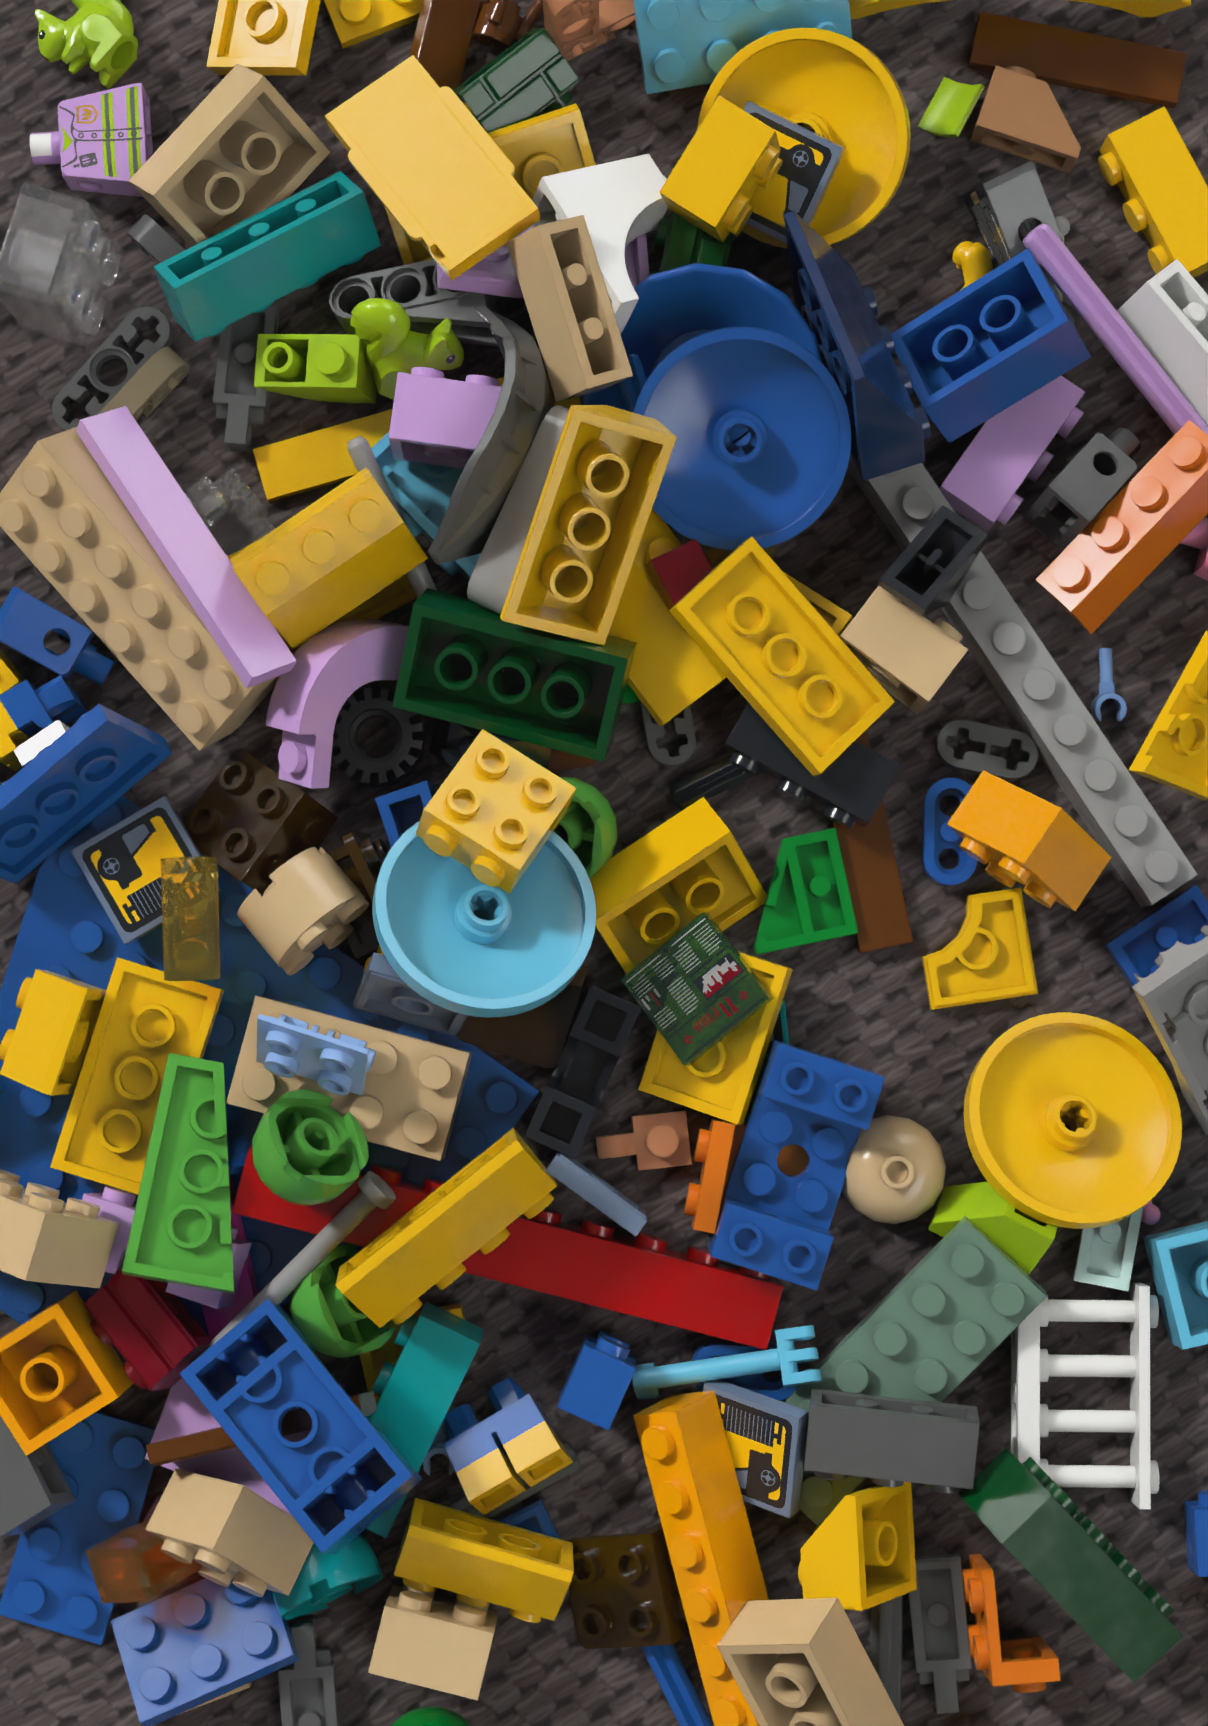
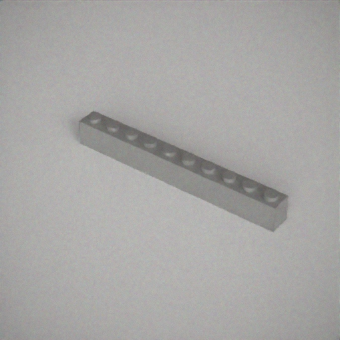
M850 453L847 469L902 551L907 548L942 505L954 512L922 463L862 481ZM980 551L949 604L941 609L952 626L962 635V641L1023 732L1035 742L1039 756L1095 840L1112 857L1110 862L1140 907L1153 905L1198 874Z

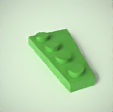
M172 1053L168 1054L123 1263V1275L234 1294L224 1063Z

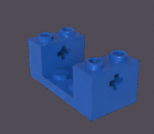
M773 1039L720 1204L715 1234L711 1233L707 1245L711 1257L817 1291L834 1239L829 1231V1227L846 1177L849 1154L857 1143L861 1128L869 1129L885 1079L884 1076L877 1072ZM788 1145H799L806 1150L808 1155L806 1168L797 1175L784 1174L777 1165L779 1152Z
M267 1299L179 1374L323 1554L336 1555L423 1479L388 1436L378 1432L316 1356L314 1353L317 1351L316 1348L306 1339L287 1312L272 1300ZM293 1409H305L311 1416L312 1429L305 1439L291 1442L286 1439L282 1432V1420Z

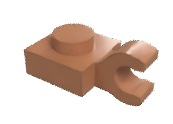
M686 1110L631 1116L632 1133L595 1137L599 1159L635 1155L638 1171L692 1165Z

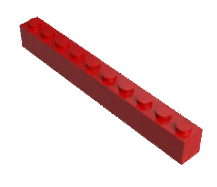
M251 1144L246 1156L232 1213L318 1234L361 1191L358 1181L367 1171L361 1170L358 1179L330 1202L308 1206L293 1204L273 1194L261 1181L253 1165ZM371 1164L370 1171L381 1177L391 1187L396 1195V1200L387 1209L377 1206L343 1241L365 1247L445 1182L424 1178L423 1186L402 1181L403 1172ZM545 1208L529 1220L522 1214L506 1227L510 1235L498 1247L486 1255L478 1249L462 1262L467 1268L465 1273L764 1350H767L784 1287L776 1277L742 1266L738 1268L719 1263V1259L711 1257L707 1249L689 1246L687 1254L666 1249L667 1240L653 1235L638 1233L634 1240L613 1235L615 1227L599 1221L583 1219L581 1227L560 1222L562 1213Z

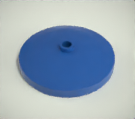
M728 327L709 331L686 341L670 352L653 370L645 382L633 413L657 419L677 437L652 508L677 532L691 540L696 539L698 543L713 548L734 551L751 536L762 548H766L798 535L813 524L831 504L840 489L849 464L851 452L850 419L843 395L834 377L826 366L806 347L789 337L770 330L755 327ZM738 427L741 430L747 428L751 433L749 442L742 446L732 443L730 432L733 428Z

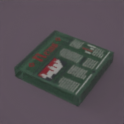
M708 912L700 914L621 978L627 989L684 1066H690L773 999Z

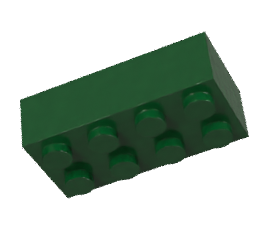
M427 588L413 604L392 707L479 730L484 729L494 734L604 762L614 741L637 642L608 635L603 646L501 620L499 614L470 601L468 598Z
M1005 1448L974 1478L973 1489L963 1488L958 1493L999 1542L1134 1683L1182 1637L1181 1633L1167 1620V1617L1174 1612L1173 1608L1151 1585L1149 1586V1583L1133 1565L1110 1543L1107 1537L1083 1514L1077 1505L1031 1457L1021 1464Z

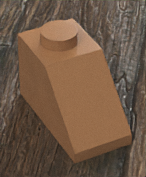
M995 67L970 141L1070 173L1078 159L1081 147L1048 83L1036 79V75L1023 67Z

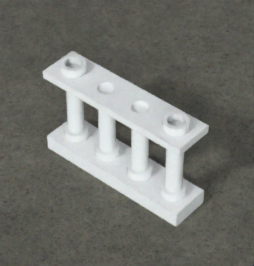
M1130 1282V1300L1048 1299L1047 1295L1011 1332V1453L1021 1464L1031 1457L1059 1487L1130 1488V1501L1139 1509H1151V1494H1157L1159 1491L1158 1463L1156 1460H1150V1328H1157L1159 1305L1157 1296L1150 1295V1286L1141 1282ZM1049 1321L1130 1322V1355L1048 1354L1047 1349H1040V1327H1047ZM1049 1377H1130V1410L1048 1409L1047 1404H1040V1382H1048ZM1049 1432L1130 1433V1466L1048 1465L1047 1459H1040V1437H1048Z

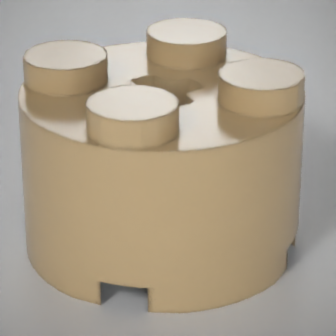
M312 847L297 854L271 873L269 878L273 882L264 891L263 896L254 889L241 904L237 916L276 964L291 976L314 957L312 952L321 945L325 944L328 949H332L343 942L354 930L350 922L360 916L367 909L369 903L322 847H320L319 851L316 847Z

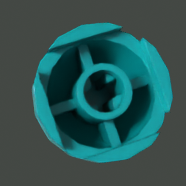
M360 1533L336 1555L323 1554L313 1543L289 1596L274 1591L272 1593L281 1619L284 1617L285 1620H291L327 1608L326 1603L352 1591V1583H354L356 1594L365 1591L378 1583L383 1578V1574L368 1540Z

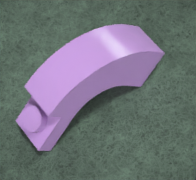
M379 619L346 620L326 627L308 639L295 652L293 656L297 662L292 671L280 675L271 696L266 719V726L283 730L282 743L278 754L280 764L278 779L311 789L329 788L333 735L338 714L349 696L364 684L378 680H398L409 626Z

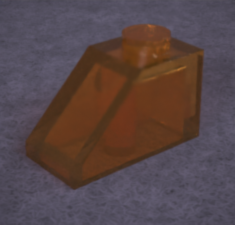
M149 1521L125 1528L86 1551L102 1604L147 1602L200 1570L202 1565L195 1560L191 1564H186L163 1553L160 1549L164 1541L145 1530Z

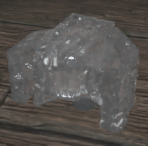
M234 468L228 471L224 477L219 478L213 483L205 475L200 478V482H195L193 487L187 488L185 495L227 557L258 541L275 529L266 517L268 512L264 505Z

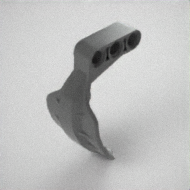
M434 259L350 276L341 280L332 289L329 304L345 334H356L355 328L350 325V319L352 316L351 312L358 303L370 298H383L399 303L407 311L411 324L410 330L429 335L445 318H449L452 321V330L461 344L499 347L505 360V372L495 411L479 444L467 461L456 483L441 526L428 549L435 564L481 554L546 414L554 407L553 390L536 342L532 335L518 324L494 312L490 294L458 292V290L438 288L437 262Z

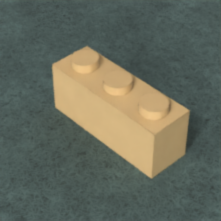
M584 215L538 225L509 241L507 246L556 402L596 392L632 377L633 373Z

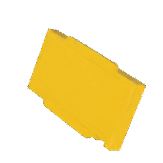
M414 55L325 115L328 127L349 152L348 159L352 166L413 241H420L451 281L541 219L538 207L512 177L515 169L511 161L453 90L447 86L440 88Z

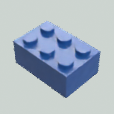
M1029 248L891 333L895 352L901 364L908 371L912 387L922 407L949 443L1091 358L1054 287Z

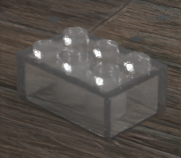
M23 182L0 252V301L19 324L26 330L82 347L85 346L88 334L96 335L100 329L104 314V306L99 303L104 284L112 285L114 283L120 265V256L115 253V245L87 201Z

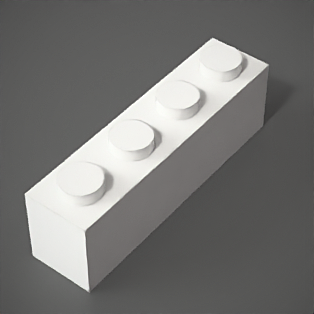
M1176 259L1148 280L1117 312L1208 426V294L1180 261Z

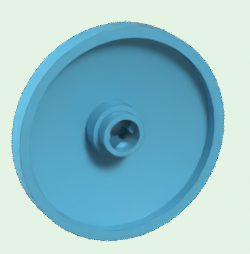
M419 822L405 831L389 850L381 866L374 889L372 914L377 940L383 954L393 970L411 989L444 1009L474 1017L492 1018L517 1015L535 1009L557 996L567 987L581 968L591 947L596 926V903L591 881L584 866L570 846L554 831L509 894L498 886L491 887L482 883L472 874L470 868L451 856L444 857L433 852L425 844L424 840L416 835Z

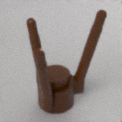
M481 0L474 25L475 28L472 33L473 38L479 43L491 46L492 42H494L496 49L505 51L530 31V28L543 11V0H535L523 19L519 16L521 7L511 0H490V2L489 0Z

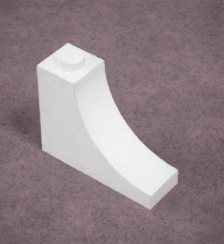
M649 154L544 176L541 178L532 199L539 209L541 218L533 224L534 227L584 215L620 334H622L639 300L628 276L625 264V246L635 238L657 230L660 219H663L668 209L659 193L667 178L662 175Z

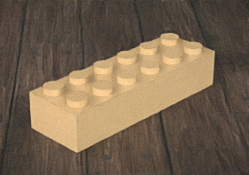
M77 427L38 440L0 492V527L199 751L233 733L273 689L280 676L249 688L244 686L76 432Z

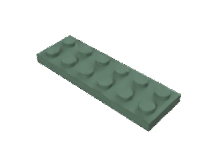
M964 1216L814 1368L821 1370L822 1382L800 1385L792 1395L783 1399L782 1402L809 1411L811 1388L941 1403L1047 1297L1046 1291L971 1220ZM803 1466L799 1509L818 1526L835 1509L840 1501L850 1494L866 1477L848 1475L847 1479L841 1481L825 1480L817 1477L815 1471L804 1470Z

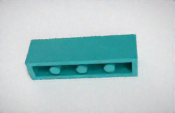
M339 171L153 267L174 320L197 342L204 337H211L221 333L227 325L250 313H257L267 309L275 300L297 289L313 285L320 277L343 265L359 261L363 258L364 254L381 246L364 191Z
M427 1301L418 1317L412 1315L403 1322L394 1342L403 1347L402 1352L395 1365L387 1361L384 1362L371 1391L380 1395L376 1404L377 1410L374 1411L375 1414L366 1416L378 1432L388 1436L417 1473L478 1350L485 1330ZM408 1493L366 1529L387 1538Z

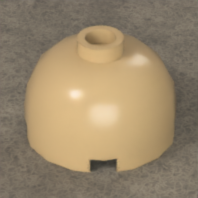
M890 1115L874 1118L871 1120L868 1130L861 1128L857 1143L849 1154L846 1177L841 1191L856 1211L873 1221L898 1224L914 1220L934 1205L943 1189L946 1165L941 1146L927 1128L910 1118Z

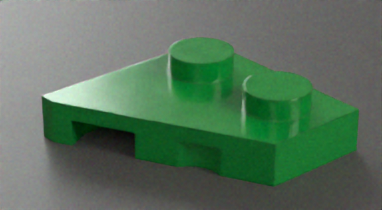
M836 828L782 839L753 947L755 955L857 934L858 929Z

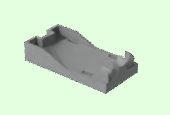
M1204 925L1200 929L1204 939L1190 945L1177 941L1170 949L1159 953V957L1155 959V963L1158 966L1155 972L1145 978H1141L1137 973H1133L1138 983L1132 986L1173 1065L1181 1092L1203 1132L1208 1136V1106H1205L1203 1100L1208 1097V926ZM1168 1020L1171 1027L1166 1030L1163 1023Z

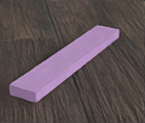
M123 406L80 419L76 429L80 439L244 686L249 688L292 671L297 660L273 624L268 620L233 571L230 560L128 408Z

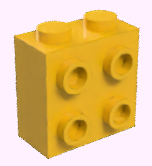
M482 729L424 808L416 835L421 837L433 852L444 857L451 856L470 868L472 874L482 883L491 887L498 886L510 894L566 814L577 788Z

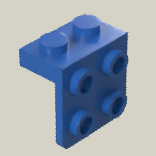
M1193 885L1103 945L1131 987L1138 983L1133 973H1137L1141 978H1145L1158 969L1155 959L1159 957L1160 952L1170 949L1177 941L1190 945L1204 939L1200 929L1204 925L1208 926V901L1197 885Z

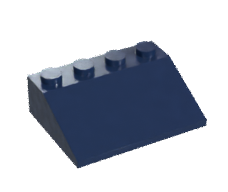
M795 211L784 214L793 303L816 334L822 362L834 377L843 395L851 426V455L862 481L925 462L924 439L931 437L929 421L922 406L914 407L910 397L913 396V389L906 367L904 365L896 367L892 356H895V347L888 326L886 324L878 326L875 317L878 316V309L871 287L869 285L861 287L853 267Z

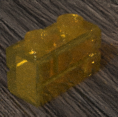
M171 857L160 859L164 980L193 981L219 979V893L216 857Z

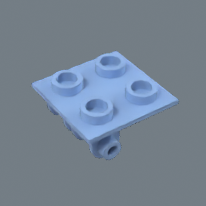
M262 1014L258 1015L256 1062L262 1063L268 1071L281 1077L293 1078L295 1075L315 1080L322 1089L333 1094L347 1095L351 1092L363 1096L366 1071H370L376 1055V1050L367 1048V1041L340 1034L339 1039H336V1032L333 1030H329L327 1035L319 1033L320 1026L313 1025L311 1030H308L309 1023L281 1014L279 1019Z

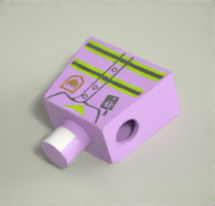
M142 83L129 84L63 100L58 104L59 131L30 134V152L33 164L35 166L61 164L62 177L71 190L143 197L129 182L132 176L153 155L150 99Z

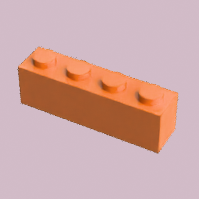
M1188 420L1036 579L1048 595L1090 634L1115 611L1208 514V434Z

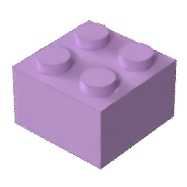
M413 367L411 374L398 372L388 437L393 459L464 469L495 411L502 388L498 386L499 381L483 375H467L466 381L444 379L442 371L427 367Z

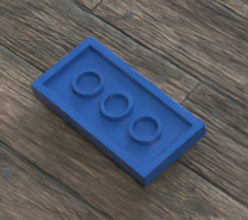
M101 704L83 714L57 740L43 748L31 762L11 779L0 785V878L17 884L48 856L171 755L172 751L165 738Z
M98 1410L48 1442L76 1500L29 1530L21 1533L0 1601V1616L98 1645L104 1643L156 1469L154 1464H150L149 1460L144 1459L147 1453L146 1445L150 1444L156 1427Z

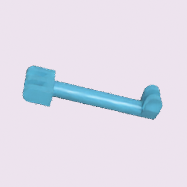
M814 1326L775 1330L777 1348L661 1366H656L654 1362L636 1365V1370L632 1377L636 1397L639 1400L660 1397L659 1388L781 1370L784 1388L822 1382L821 1370L808 1369L798 1372L797 1363L818 1360L817 1348L795 1350L794 1341H807L815 1338Z

